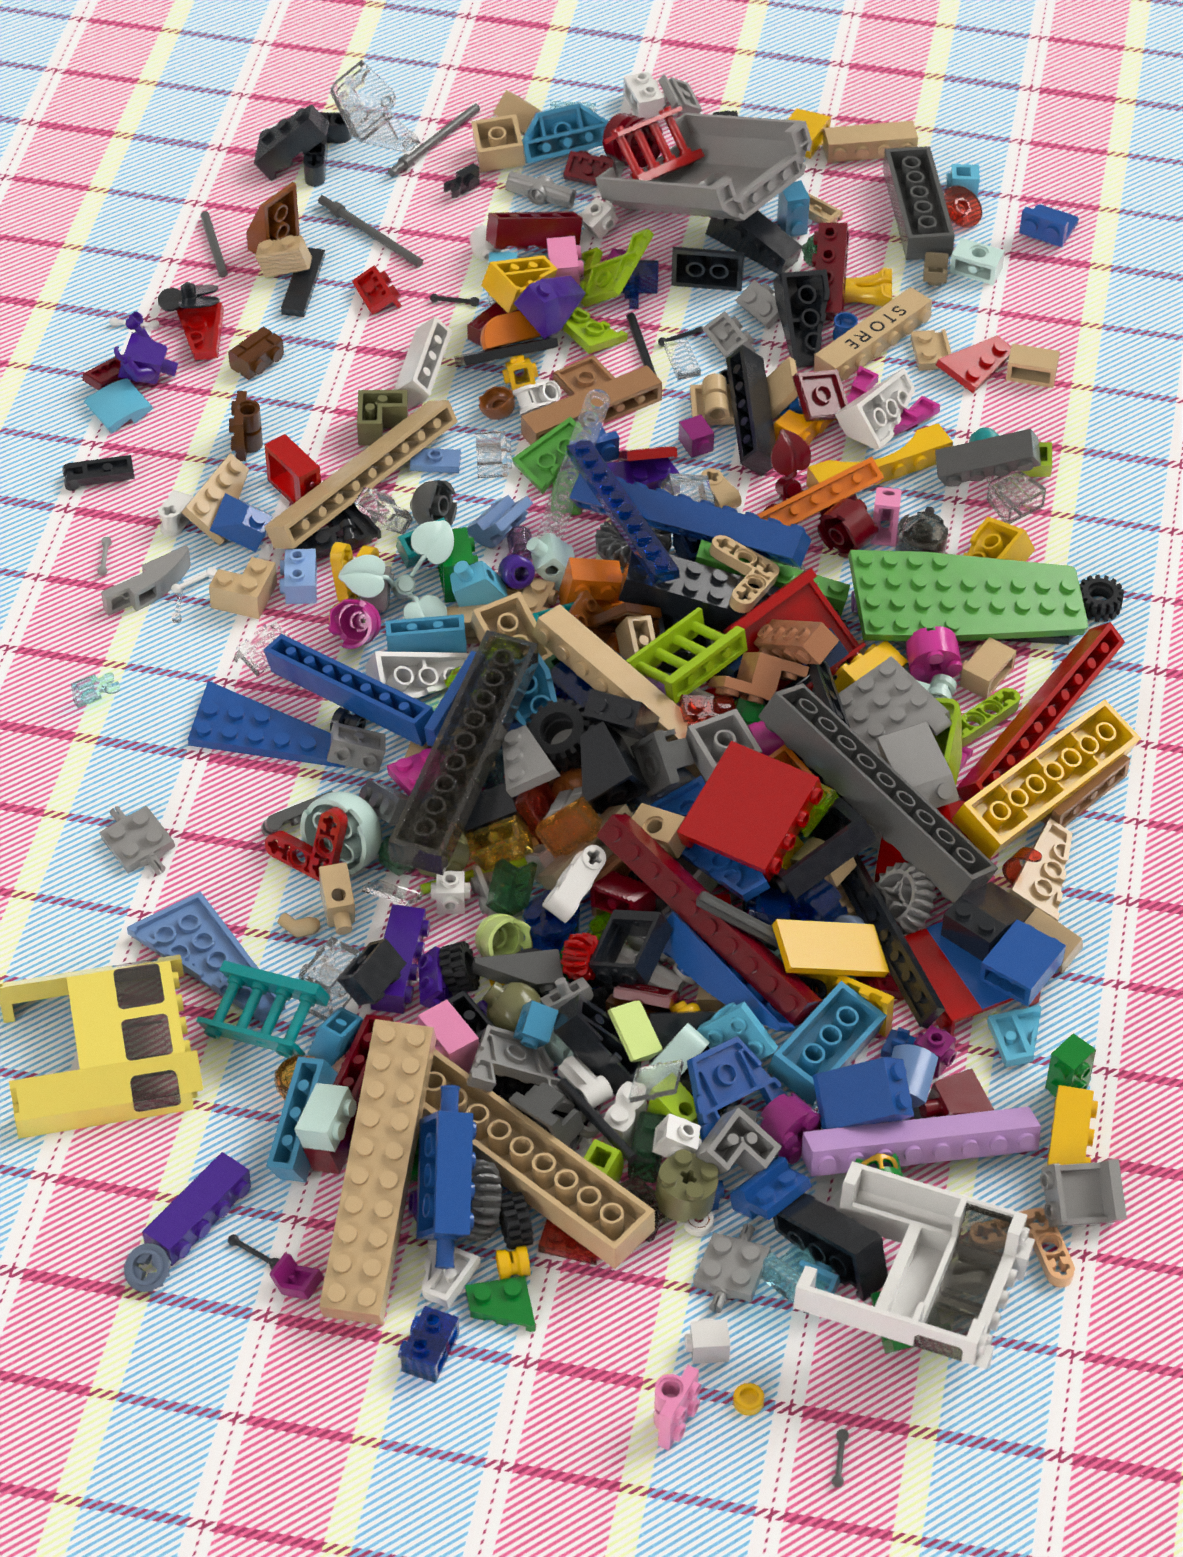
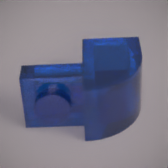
M640 260L621 292L625 293V299H629V309H639V294H658L659 260Z

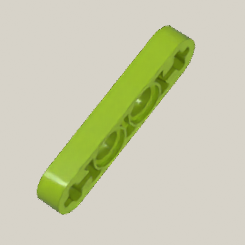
M1012 688L1000 689L963 714L962 748L1015 713L1019 708L1020 693ZM992 710L997 714H988L985 711ZM968 722H976L979 726H971Z

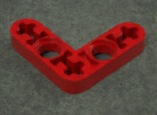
M332 807L323 812L319 818L313 846L285 831L279 830L266 837L265 849L273 858L319 881V867L322 866L320 865L322 862L323 866L339 864L348 825L347 815L338 807ZM324 838L331 841L333 845L332 851L328 850L324 845ZM297 850L303 852L305 862H301L296 855Z

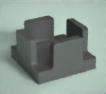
M675 729L654 731L630 746L635 762L650 788L646 792L647 798L657 796L668 790L680 788L692 781L691 775L679 778L677 769L692 765L694 760L685 738L667 741V739L676 734Z
M541 1083L539 1086L534 1085L524 1096L516 1091L509 1099L513 1107L569 1148L570 1143L584 1129L580 1113L575 1109L565 1118L558 1114H552L565 1098L562 1093L546 1083Z

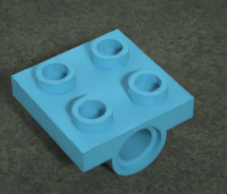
M734 1002L725 1005L710 1020L701 1024L697 1029L710 1042L708 1044L710 1049L736 1036L743 1041L759 1060L775 1053L778 1045L745 1002L738 1005Z

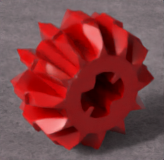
M590 933L570 934L568 940L564 942V950L561 951L563 956L560 963L563 964L562 971L567 974L568 978L577 980L583 977L586 981L594 980L596 975L588 963L599 942L597 936Z

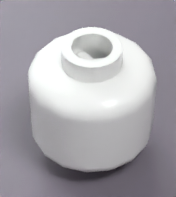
M480 225L471 233L469 240L473 255L477 259L489 261V252H501V250L495 249L494 245L486 241L487 225Z

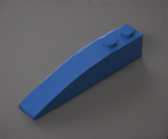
M676 912L670 914L667 921L673 928V931L663 950V954L672 958L677 963L676 967L682 974L693 979L706 992L725 1005L732 1002L736 1005L745 1002L762 1025L776 1031L793 1032L795 1029L793 1024L784 1018Z

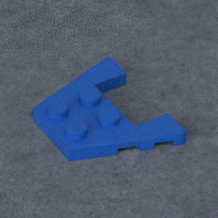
M738 1036L687 1060L698 1125L701 1126L700 1136L702 1142L720 1119L717 1110L757 1090L760 1091L766 1105L779 1095L786 1094L780 1087L782 1084L775 1077L771 1078L761 1067L763 1063Z

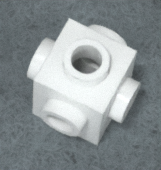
M598 197L589 203L579 214V216L583 217L582 224L585 229L600 240L619 221L615 214L616 208L608 200L603 202Z
M437 871L436 883H431V899H436L437 914H465V899H470V882H465L464 871Z
M669 1113L655 1128L652 1152L666 1158L675 1155L681 1149L688 1150L694 1154L702 1144V1140L699 1138L701 1126Z

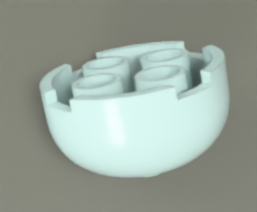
M336 791L316 799L303 811L300 830L302 840L313 846L321 814L332 807L341 808L347 815L348 825L340 860L344 863L347 862L350 876L374 860L381 846L382 829L377 814L364 799L350 792ZM324 838V845L328 850L332 851L333 845L331 841Z

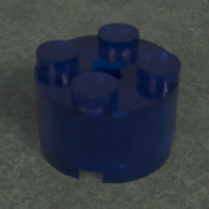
M822 879L795 899L789 893L783 900L784 909L801 921L835 922L837 917L847 915L848 913L846 905L842 908L839 901L842 898L839 891L825 879Z
M546 890L542 895L533 898L524 909V922L531 927L532 948L542 951L559 949L560 953L564 942L568 940L570 934L580 933V909L578 907L574 915L564 923L542 906L544 900L552 891Z

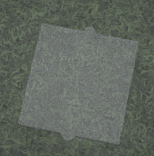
M379 879L374 882H368L367 885L362 887L361 891L404 906L417 903L418 900L422 899L423 895L422 893Z
M682 1059L665 1063L658 1062L655 1065L637 1068L629 1095L630 1103L647 1099L654 1100L657 1097L676 1094L684 1065Z

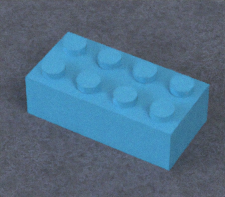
M840 981L774 1053L767 1072L813 1106L817 1099L812 1075L849 1066L879 1033L887 1015L844 982Z

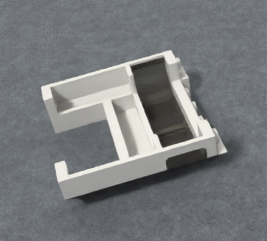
M852 1161L843 1181L839 1212L855 1219L865 1227L877 1231L881 1237L902 1244L875 1307L816 1289L817 1269L805 1265L796 1285L793 1308L983 1369L990 1368L994 1347L991 1346L993 1335L990 1332L991 1330L997 1331L1002 1315V1313L998 1312L999 1308L1005 1310L1010 1292L1006 1291L1007 1288H1013L1016 1279L1024 1280L1035 1239L1029 1238L1030 1228L1025 1227L1027 1214Z

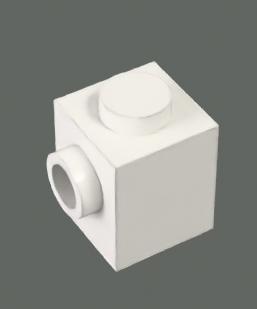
M703 1318L690 1322V1333L685 1334L684 1339L685 1351L691 1352L692 1364L729 1362L731 1345L728 1319L712 1320Z

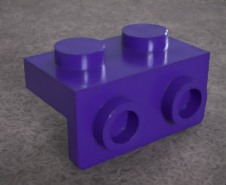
M434 946L418 959L420 1005L429 1009L453 997L452 992L448 990V984L446 985L444 982L445 977L441 973L442 967L439 964V961H441L439 958L440 948Z

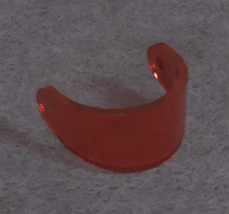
M1030 847L1020 848L1003 864L1002 872L1005 879L1013 885L1022 868L1020 860L1036 863L1041 861L1042 854Z

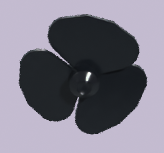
M190 282L182 284L180 290L177 288H166L158 296V305L167 312L176 311L180 307L203 308L220 302L218 297L203 296L218 291V286L210 284L195 285Z

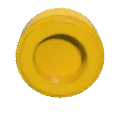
M754 1383L739 1385L733 1394L734 1408L739 1413L747 1416L759 1413L764 1406V1392Z

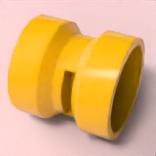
M526 1246L516 1247L514 1251H507L506 1249L495 1251L499 1279L510 1278L512 1275H531Z

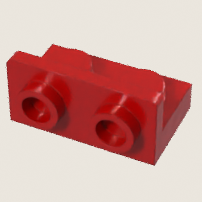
M373 265L352 280L353 285L373 315L391 302L398 309L402 306L398 300L401 295L393 284L389 285L392 280L385 270L380 272Z

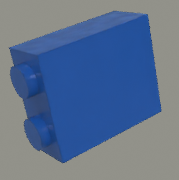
M1016 919L982 961L979 980L1028 1007L1063 963L1066 945L1056 938L1040 932L1032 925L1025 924Z

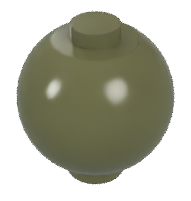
M496 981L482 998L488 1003L486 1015L491 1022L498 1028L515 1032L524 1004L532 1000L542 1004L539 994L529 985L520 982H510L502 986Z

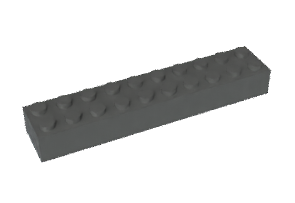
M802 683L774 693L758 716L765 723L767 729L776 733L784 741L787 748L795 751L803 759L807 767L815 770L823 778L827 786L834 788L848 805L856 809L869 825H872L881 833L882 838L887 843L892 844L901 852V856L907 862L912 863L919 871L924 872L929 881L941 891L944 898L955 903L961 896L988 883L998 870V867L809 688Z

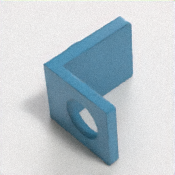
M801 1259L799 1263L800 1272H803L805 1265L816 1268V1279L830 1284L827 1292L836 1294L840 1285L839 1275L832 1273V1268L824 1263L816 1261L815 1264H811Z

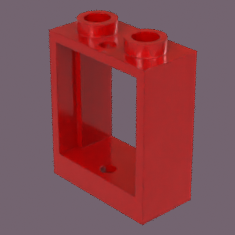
M286 434L264 444L267 480L292 505L321 483L320 466Z

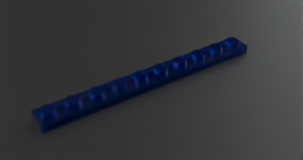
M582 440L575 444L567 445V455L654 584L680 578L678 566L591 440Z

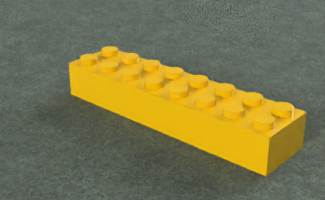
M1104 699L965 802L952 820L988 859H991L1123 755L1127 756L1141 740V737Z

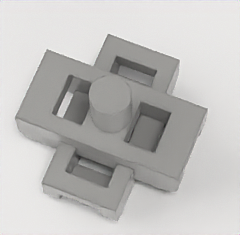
M562 977L555 981L557 988L549 991V994L540 998L543 1005L558 1010L578 994L587 1000H591L593 992L583 977L571 983Z

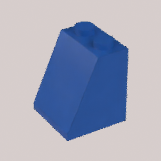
M881 1057L812 1075L822 1130L896 1122L914 1116L903 1059Z

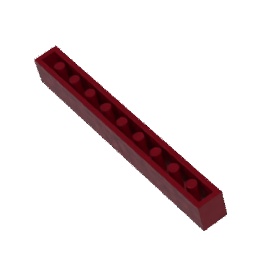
M628 814L611 815L596 836L791 1024L803 1023L822 1000L794 973H786L784 963L758 938L697 907L696 899L702 891L709 892Z

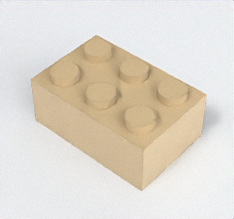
M520 591L473 610L470 625L490 662L508 666L534 649L538 651L543 660L553 655L551 651L532 636L537 622Z

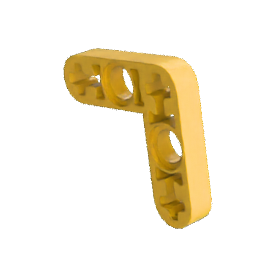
M335 542L330 552V564L337 599L339 602L344 599H357L358 595L353 593L338 578L342 568L353 560L351 545ZM364 545L356 557L362 555L379 557V550L376 547Z

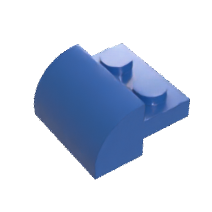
M776 1157L766 1169L758 1171L733 1190L730 1194V1201L733 1210L752 1220L758 1215L770 1220L809 1190L812 1185L809 1177L789 1168L787 1158Z

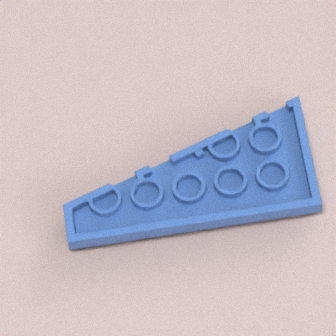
M201 891L127 926L128 935L160 956L167 957L180 954L183 971L222 997L229 984L227 982L228 979L219 971L224 960L259 969ZM243 986L242 989L239 988L233 1004L243 1010L252 989L247 986ZM267 992L266 995H262L253 1015L258 1021L266 1020L276 998L274 993Z

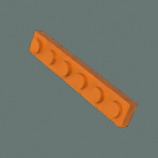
M870 457L757 515L764 520H768V518L777 519L787 526L798 524L834 506L841 499L849 498L881 482L884 476L873 457Z

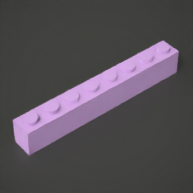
M1020 1107L803 1132L801 1157L811 1177L847 1173L852 1161L855 1162L857 1158L866 1160L877 1153L888 1156L896 1153L901 1167L1039 1151L1041 1125L1030 1107ZM883 1162L884 1167H892L890 1163ZM875 1163L869 1165L870 1167L878 1168Z

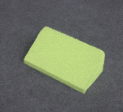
M632 1001L608 1010L610 1019L631 1062L649 1061L662 1052V1046L640 1001Z

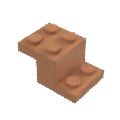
M745 652L742 656L737 678L713 676L709 680L708 687L715 688V693L721 696H740L741 699L763 705L764 701H769L776 692L779 680L796 681L798 677H807L809 667L762 652Z

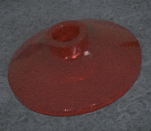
M959 185L951 186L944 191L943 195L950 220L961 227L970 228L980 222L982 206L972 191Z

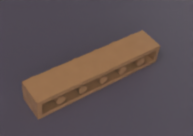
M646 365L522 415L521 435L531 445L570 416L582 428L595 424L603 425L662 401L663 382Z

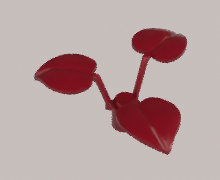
M784 429L780 430L771 452V465L777 473L785 475V477L779 478L775 484V490L780 495L779 499L782 502L805 491L801 489L800 483L792 478L797 476V470L807 469L811 462V450L805 440L799 435ZM855 494L847 499H852L855 501L858 498ZM777 503L767 506L763 511L777 505ZM830 508L820 512L819 514L822 516Z

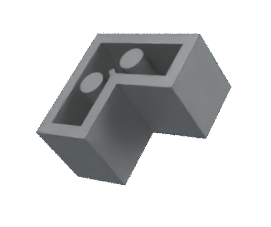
M738 1107L721 1116L694 1154L704 1162L716 1165L718 1175L729 1171L736 1162L751 1176L758 1171L766 1169L782 1146Z

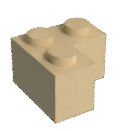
M251 557L243 574L218 569L209 585L211 608L260 619L277 586L276 562Z

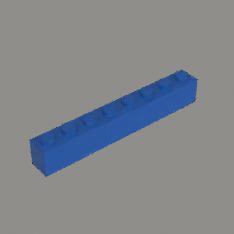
M280 634L264 649L272 673L421 747L427 742L424 727L434 712L431 706L283 634Z

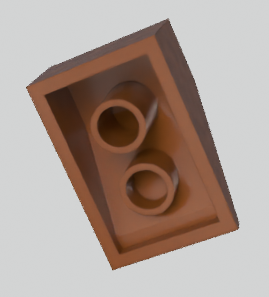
M291 182L259 206L246 231L247 247L252 253L256 254L258 244L265 240L276 241L286 236L295 237L300 235L296 183Z

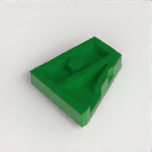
M525 1276L465 1285L471 1318L483 1321L492 1320L496 1324L504 1326L512 1323L526 1327L528 1332H536V1324Z

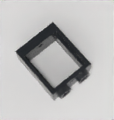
M614 909L588 965L595 973L596 978L603 983L610 984L615 982L628 985H648L673 928L661 912ZM628 936L645 937L633 964L616 963Z

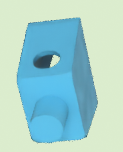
M459 561L454 566V573H451L450 580L453 594L459 607L489 604L508 596L506 584L484 561H478L472 565H469L466 561Z

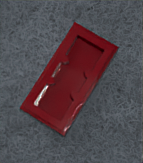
M116 356L83 373L82 381L100 390L109 384L122 380L123 378L118 377L121 361Z

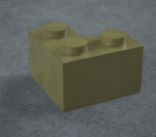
M358 390V446H370L383 436V428H394L408 417V390Z

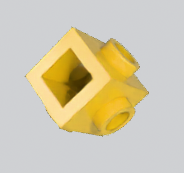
M517 355L511 357L510 361L505 362L506 369L502 370L505 384L510 385L512 391L529 384H536L535 378L538 377L536 363H531L529 357L524 358V355ZM523 369L522 375H516L515 370Z

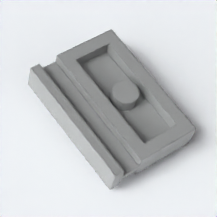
M664 74L661 76L658 82L672 108L681 106L683 110L680 112L683 114L701 113L702 108L689 83L673 77L667 79Z

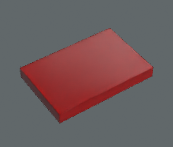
M675 446L619 451V461L678 456Z

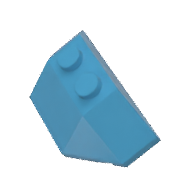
M580 103L535 113L522 139L526 164L570 154V151L578 152L603 146V133L608 120Z

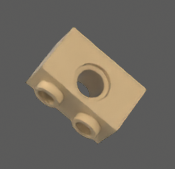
M641 803L632 819L673 858L678 859L686 847L682 845L677 833L685 816Z

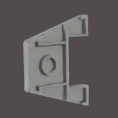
M487 1025L477 1048L467 1079V1086L491 1092L496 1085L495 1074L515 1078L526 1084L540 1085L541 1083H546L562 1093L565 1098L555 1110L570 1113L575 1105L558 1088L557 1084L561 1079L556 1078L552 1072L554 1065L543 1046L537 1049L525 1047L521 1044V1040L513 1038L514 1032Z

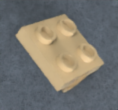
M717 373L709 374L703 379L702 385H690L692 417L702 415L708 425H735L730 386L723 375Z

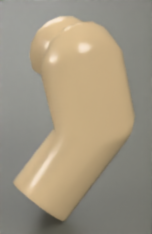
M283 913L277 921L281 927L297 938L312 935L318 932L321 927L320 921L315 917L295 920L287 913Z

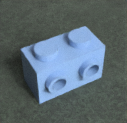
M285 549V560H280V575H284V578L279 580L280 594H285L286 604L317 603L316 549Z

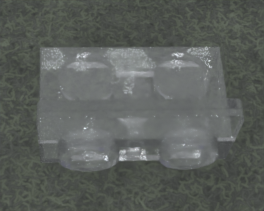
M276 621L269 627L265 624L254 633L255 638L251 641L245 639L236 647L238 652L233 660L236 663L242 660L258 677L270 667L264 649L280 634L291 637Z

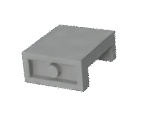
M1119 1159L1098 1163L1068 1165L1055 1163L1041 1168L1040 1184L1044 1189L1046 1201L1044 1214L1048 1219L1049 1227L1115 1223L1127 1219Z

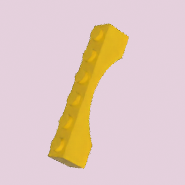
M939 423L917 430L905 446L890 455L874 460L884 476V479L875 485L936 465L935 450L953 446L952 439ZM827 460L809 466L807 468L806 485L808 488H811L860 462Z

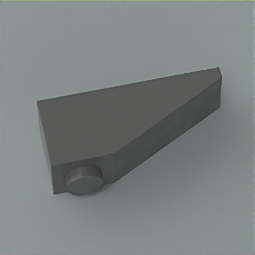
M559 949L474 958L471 965V973L505 985L510 982L524 983L542 996L548 995L549 991L557 988L555 981L563 977Z

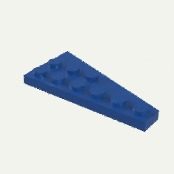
M207 682L188 736L189 746L339 768L346 767L345 765L327 761L331 745L330 732L213 682Z
M699 776L652 803L650 806L686 817L706 783L702 776ZM695 843L692 848L686 846L680 855L745 902L770 888L762 872Z

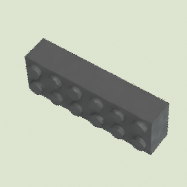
M930 146L885 149L883 173L906 260L925 259L926 252L947 253L951 257L955 234Z

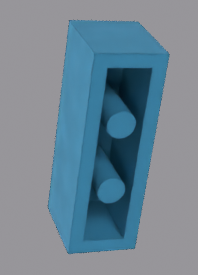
M464 614L385 621L388 652L467 653Z

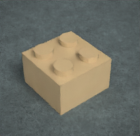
M516 114L471 121L473 142L480 173L525 165L524 146Z

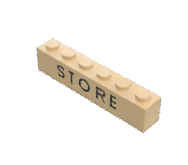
M908 288L817 352L814 357L813 372L838 369L841 382L847 380L860 366L864 367L875 357H879L889 347L896 345L903 337L911 334L917 327L928 322L932 315V300L914 288Z

